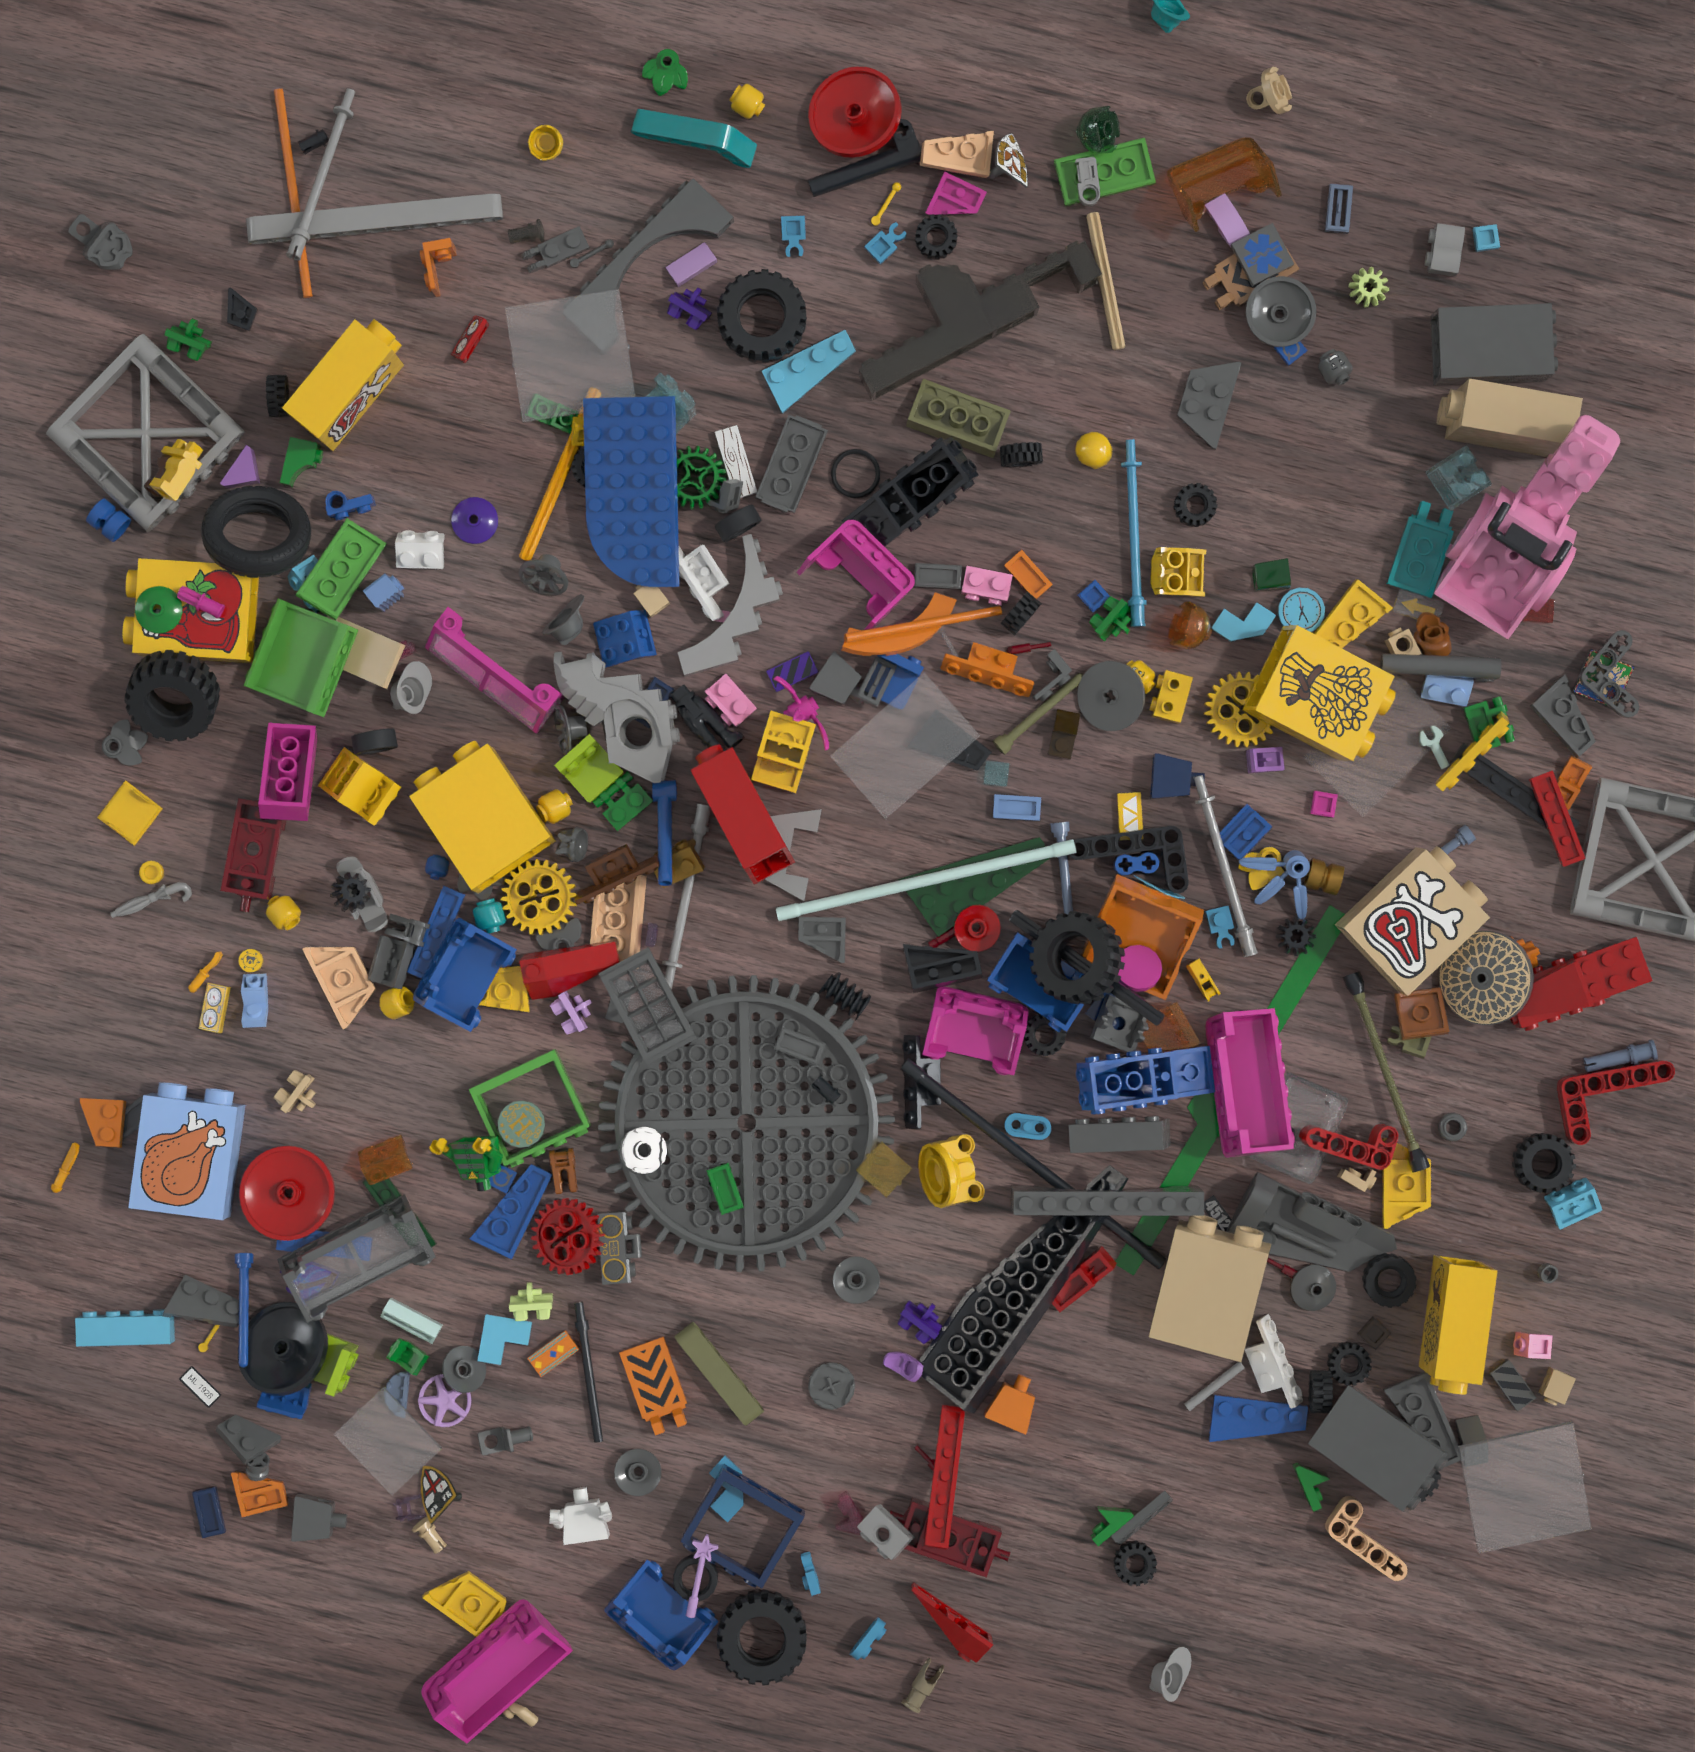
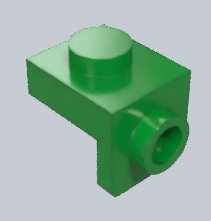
M398 1338L391 1345L386 1358L398 1363L410 1374L417 1376L429 1356L412 1342Z

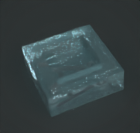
M986 760L983 784L1007 787L1010 763Z

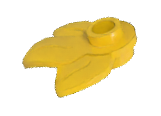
M1266 847L1259 853H1248L1244 857H1265L1270 854L1273 858H1276L1277 862H1281L1279 851L1273 847ZM1240 864L1238 866L1240 870L1249 872V885L1252 890L1264 887L1275 876H1281L1284 873L1281 866H1276L1274 871L1251 869Z

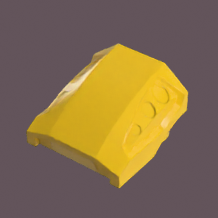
M1156 548L1151 560V586L1154 594L1205 597L1203 578L1206 550Z

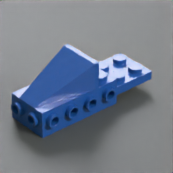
M1210 1046L1162 1052L1161 1047L1147 1049V1054H1141V1050L1128 1051L1127 1055L1120 1056V1053L1107 1054L1106 1059L1099 1060V1056L1085 1057V1062L1076 1063V1079L1079 1082L1080 1090L1078 1099L1082 1110H1091V1115L1106 1113L1105 1109L1112 1108L1113 1112L1124 1111L1126 1106L1133 1105L1134 1109L1144 1108L1150 1102H1154V1106L1165 1105L1171 1099L1215 1093Z

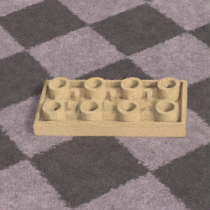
M338 617L337 622L358 629L343 670L387 689L405 645Z

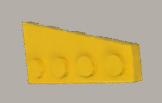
M1502 711L1496 716L1498 721L1494 725H1488L1481 732L1479 741L1471 743L1463 752V757L1456 759L1436 781V786L1441 791H1444L1446 788L1450 790L1459 781L1457 776L1462 771L1467 773L1475 765L1474 759L1479 754L1483 756L1492 747L1491 741L1496 736L1500 739L1509 730L1507 727L1509 719Z

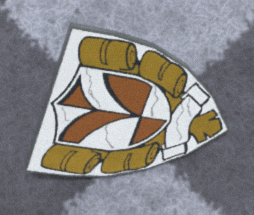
M1007 134L997 144L995 153L996 167L990 170L989 177L994 179L1006 173L1027 188V168L1023 154L1013 134Z

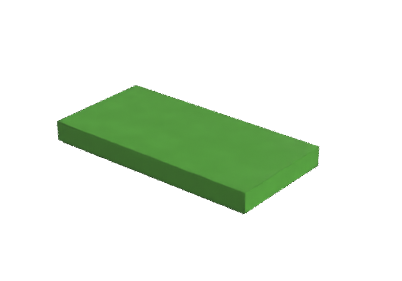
M1145 138L1054 160L1065 206L1081 203L1077 190V184L1079 183L1077 167L1074 165L1076 159L1096 158L1100 198L1156 184ZM1086 189L1083 191V198L1086 201L1094 200L1096 193L1092 189Z
M347 518L296 593V596L336 621L387 543Z

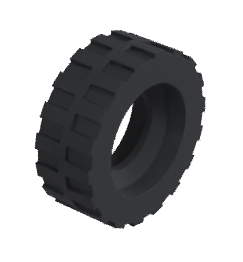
M1383 1253L1380 1256H1375L1372 1261L1367 1263L1368 1265L1363 1271L1362 1281L1364 1283L1363 1287L1372 1301L1388 1308L1393 1306L1399 1307L1401 1304L1409 1301L1408 1299L1413 1296L1414 1289H1416L1417 1279L1414 1274L1415 1271L1403 1257L1396 1256L1393 1253ZM1387 1269L1397 1271L1401 1277L1399 1287L1391 1292L1382 1290L1378 1285L1380 1273Z

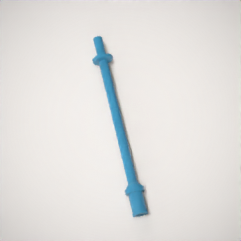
M1134 439L1126 440V462L1121 463V467L1127 468L1132 579V597L1128 601V606H1130L1131 627L1146 626L1144 605H1147V602L1141 594L1136 467L1142 466V462H1136Z

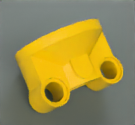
M956 1135L949 1137L948 1140L928 1143L922 1147L919 1153L918 1168L920 1181L927 1198L935 1207L945 1208L962 1202H978L984 1197L985 1189L979 1181H975V1167L970 1157V1154L974 1151L975 1142L969 1135ZM959 1141H960L961 1144H962V1149H961V1150H960L959 1147H958ZM969 1187L972 1190L971 1197L968 1194Z

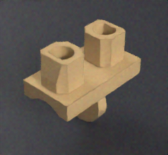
M294 1070L287 1079L288 1082L296 1087L293 1093L290 1094L284 1088H280L273 1097L282 1106L281 1110L285 1113L290 1112L298 1100H301L296 1107L298 1110L303 1111L306 1105L313 1108L316 1103L311 1099L316 1092L312 1089L306 1095H304V1092L315 1078L310 1074L304 1075Z

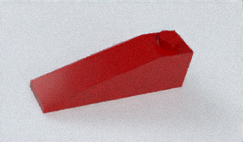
M616 941L527 953L519 960L523 983L532 1000L555 997L620 962Z
M913 1582L911 1585L912 1592L959 1651L958 1655L967 1662L973 1660L977 1663L993 1646L991 1634Z

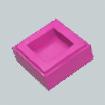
M1314 791L1310 814L1334 818L1338 794Z

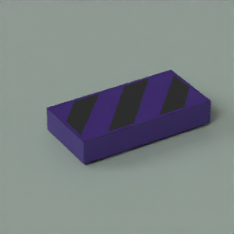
M809 651L766 671L776 693L786 689L774 680L776 676L783 678L792 686L819 673Z

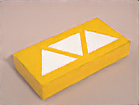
M1141 792L1117 794L1119 832L1143 829ZM1122 836L1121 838H1119V841L1130 840V838L1127 836Z

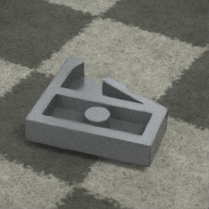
M799 917L798 940L841 963H845L846 918Z
M238 1415L232 1416L216 1428V1432L244 1465L279 1444L282 1438L280 1435Z

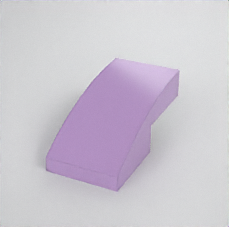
M1225 193L1205 204V210L1218 226L1219 233L1230 248L1232 243L1250 235L1246 225Z

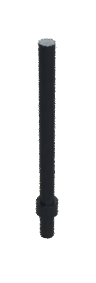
M581 1301L574 1303L576 1314L574 1324L575 1331L579 1335L594 1443L603 1441L587 1331L589 1330V1322L586 1320L584 1304Z

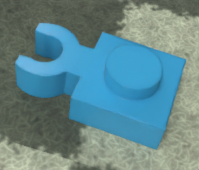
M781 216L782 240H789V245L785 250L786 256L790 257V250L793 247L798 248L799 256H803L804 250L802 245L799 244V240L806 239L805 216Z
M897 222L890 226L887 235L881 230L864 246L880 265L897 250L894 242L902 241L906 237L905 231L901 235L894 234V229L898 227Z
M1229 905L1205 911L1210 934L1216 932L1218 934L1216 946L1219 949L1222 948L1221 940L1223 938L1229 940L1230 946L1234 945V938L1228 933V929L1234 928Z
M810 1551L802 1553L801 1560L806 1575L802 1577L805 1590L810 1589L812 1596L820 1594L821 1587Z

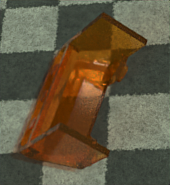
M1250 137L1235 140L1178 164L1167 171L1170 186L1181 212L1195 232L1199 231L1197 220L1206 212L1205 204L1224 193L1228 195L1245 187L1251 192L1262 193L1267 188H1270L1277 197L1282 196L1273 162L1254 139Z

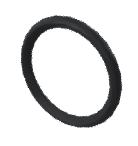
M861 449L847 450L841 453L832 465V482L835 488L844 496L850 498L865 497L873 492L879 483V464L873 455ZM850 454L866 456L875 467L874 483L862 493L845 491L836 479V469L839 462Z

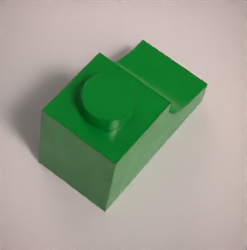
M290 437L280 483L293 488L295 480L303 471L309 468L316 469L317 463L320 464L323 458V450H320L321 446L316 442Z

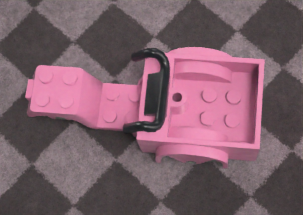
M1589 415L1580 416L1562 444L1553 454L1550 453L1526 488L1521 486L1515 494L1502 486L1495 497L1485 493L1474 517L1469 518L1454 544L1449 545L1445 556L1451 560L1441 573L1434 594L1501 636L1509 639L1530 609L1537 612L1543 607L1571 565L1577 550L1573 547L1577 531L1566 525L1570 517L1567 513L1582 492L1587 493L1590 491L1612 460L1620 444V438L1616 431Z

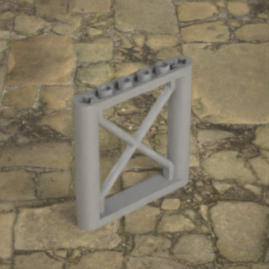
M145 334L139 335L46 432V435L146 532L153 530L168 514H174L180 507L179 502L184 497L189 498L196 491L195 486L201 480L204 482L211 476L212 468L217 463L219 465L228 458V452L245 434V431ZM134 363L140 369L141 428L81 429L76 424L78 419ZM150 372L206 427L150 428ZM211 437L216 444L199 461L202 463L199 470L195 469L193 477L177 501L163 498L157 503L151 497V493L144 488L147 480L151 479V438ZM141 438L142 494L85 439Z
M1600 777L1595 788L1582 849L1586 859L1581 860L1579 863L1570 904V914L1695 942V913L1691 910L1661 863L1695 841V829L1655 854L1626 807L1695 822V798ZM1605 809H1615L1648 860L1599 891L1589 890ZM1651 868H1654L1683 915L1607 899L1606 897Z

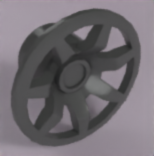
M543 554L538 560H529L520 566L519 577L522 583L538 594L557 596L564 593L568 587V578L560 569L561 563L552 555ZM535 565V568H528V566ZM523 572L533 576L526 579ZM536 581H539V589L533 587L531 584L535 583ZM549 584L553 592L543 591L545 585ZM556 584H563V587L559 589Z
M558 704L555 708L554 722H561V724H555V728L558 731H562V734L558 737V744L563 754L566 755L571 750V740L585 738L587 736V728L583 715L567 717L563 706Z

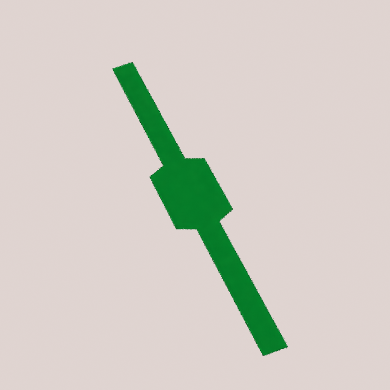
M1329 905L1312 933L1316 935V938L1308 940L1314 944V947L1310 948L1305 945L1307 954L1300 953L1267 1008H1275V1014L1279 1020L1278 1035L1341 932L1335 924L1345 914ZM1214 1093L1195 1095L1187 1108L1197 1122V1126L1160 1188L1188 1186L1216 1138L1220 1136ZM1142 1216L1132 1234L1148 1246H1152L1169 1216ZM1125 1244L1115 1262L1118 1267L1134 1276L1144 1258L1129 1245Z

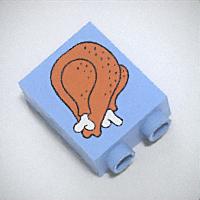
M159 1082L158 1093L143 1095L128 1208L224 1220L231 1217L245 1105L233 1103L234 1091L206 1088L204 1099L186 1097L187 1085Z

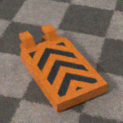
M664 1336L619 1352L642 1419H645L646 1422H651L655 1436L665 1431L661 1417L673 1413L677 1428L686 1425L687 1421L683 1409L686 1408L687 1400Z

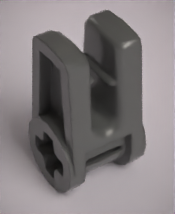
M390 914V921L404 926L405 930L401 932L400 929L388 927L385 929L384 934L424 947L423 939L426 930L430 928V924Z

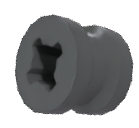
M265 1452L246 1464L245 1474L250 1480L261 1481L267 1478L270 1458Z

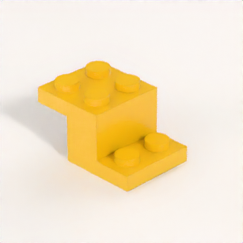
M770 711L751 780L796 793L816 724L804 720L796 722L793 721L791 716Z
M345 747L318 785L335 800L356 812L374 826L383 817L385 810L391 801L396 798L401 788L384 773Z

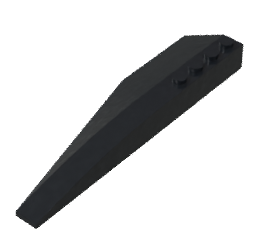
M1109 1165L1087 1184V1188L1084 1190H1123L1128 1178ZM1053 1215L1049 1222L1041 1225L1015 1249L1012 1255L1004 1258L994 1271L985 1275L975 1288L972 1287L966 1292L940 1329L938 1336L933 1339L919 1359V1362L923 1365L921 1376L961 1409L975 1414L1046 1313L1108 1215Z

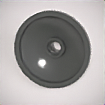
M1272 277L1261 282L1252 291L1246 304V320L1251 332L1261 342L1273 347H1288L1300 342L1309 334L1316 319V304L1313 295L1304 284L1290 277ZM1281 311L1283 317L1280 319L1275 316V312Z

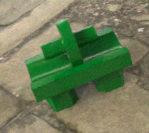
M194 318L190 320L189 324L181 321L179 327L173 325L171 329L167 328L164 334L168 337L167 349L180 352L183 343L189 345L187 357L196 361L200 360L205 350L211 347L212 341L201 337L204 330L197 327L198 320Z
M1110 596L1103 605L1110 612L1104 619L1099 614H1095L1089 621L1098 637L1104 642L1111 634L1117 637L1121 631L1125 634L1130 632L1126 625L1131 620L1127 616L1131 610L1127 605L1128 603L1123 599L1119 601Z

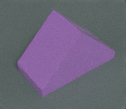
M247 445L220 482L227 489L260 483L255 452Z
M1282 747L1246 750L1248 774L1285 770Z

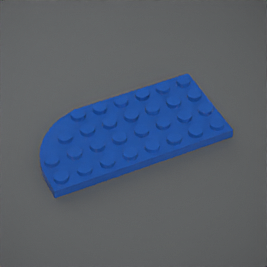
M675 396L583 398L586 522L588 534L597 555L613 573L633 584L646 587H680Z

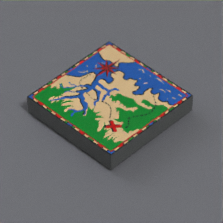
M1589 649L1580 673L1598 651ZM1601 654L1600 662L1604 666H1609L1612 662V657ZM1619 661L1607 676L1625 690L1634 667ZM1597 667L1593 673H1586L1588 676L1586 681L1588 683L1596 682L1594 676L1598 671L1604 673V670ZM1579 673L1572 693L1609 708L1581 684ZM1606 686L1603 690L1604 696L1612 699L1615 696V689L1612 686ZM1621 694L1619 699L1613 702V704L1616 705L1620 702L1623 695Z

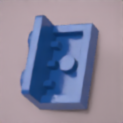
M309 1383L298 1392L285 1396H272L261 1392L257 1408L267 1412L286 1415L290 1418L302 1419L308 1407L312 1384Z

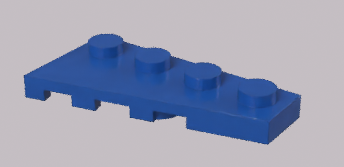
M531 1164L470 1237V1240L512 1259L553 1174Z
M1214 1394L1208 1441L1214 1442L1305 1430L1308 1406L1298 1405L1291 1409L1288 1403Z

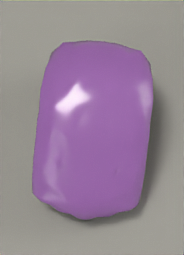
M889 1352L883 1359V1365L911 1382H916L922 1375L923 1365L907 1353Z

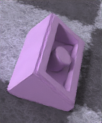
M704 242L665 268L676 285L680 287L717 263V259Z

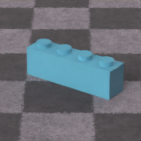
M165 1309L153 1310V1314H144V1310H131L129 1314L120 1315V1311L117 1310L106 1311V1315H97V1311L82 1312V1316L75 1318L76 1347L171 1344L175 1341L174 1316H171V1318L162 1317Z

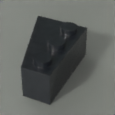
M903 944L913 993L982 978L977 951Z

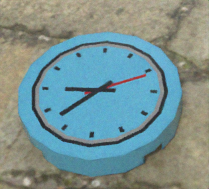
M1309 588L1290 590L1282 597L1278 605V617L1283 626L1298 625L1313 632L1321 625L1325 616V606L1322 598Z

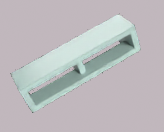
M393 1298L389 1299L380 1316L433 1344L443 1324Z

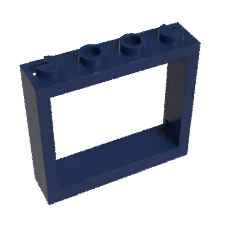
M724 1464L683 1532L680 1542L683 1543L687 1550L691 1552L697 1551L692 1541L698 1539L692 1535L725 1481L792 1520L761 1575L718 1550L711 1552V1561L708 1562L722 1565L727 1573L743 1577L744 1581L752 1587L758 1586L763 1588L804 1519L805 1510Z

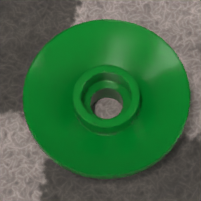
M163 586L146 589L138 597L135 605V615L139 624L147 631L157 634L166 633L174 629L179 624L183 614L182 602L177 598V594ZM155 605L161 606L159 613H154L153 608Z

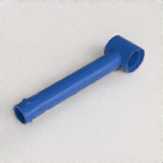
M662 780L660 783L652 782L653 802H658V884L661 886L672 885V801H677L676 780Z

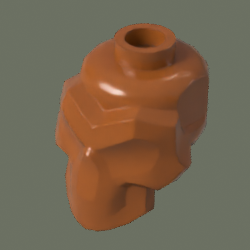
M1429 612L1422 613L1417 620V631L1414 632L1413 636L1417 646L1422 650L1423 655L1448 656L1452 649L1448 634L1449 627L1444 622H1440V618L1435 614Z

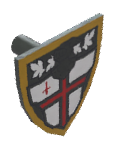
M423 1466L421 1476L422 1503L430 1524H433L453 1501H461L462 1494L456 1492L449 1477L441 1470L432 1466Z

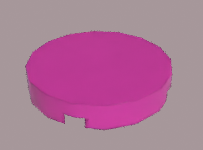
M1142 945L1125 948V956L1121 957V962H1124L1125 965L1124 970H1119L1118 975L1121 976L1119 982L1136 992L1147 991L1154 987L1160 979L1162 972L1161 960L1158 955L1150 948Z

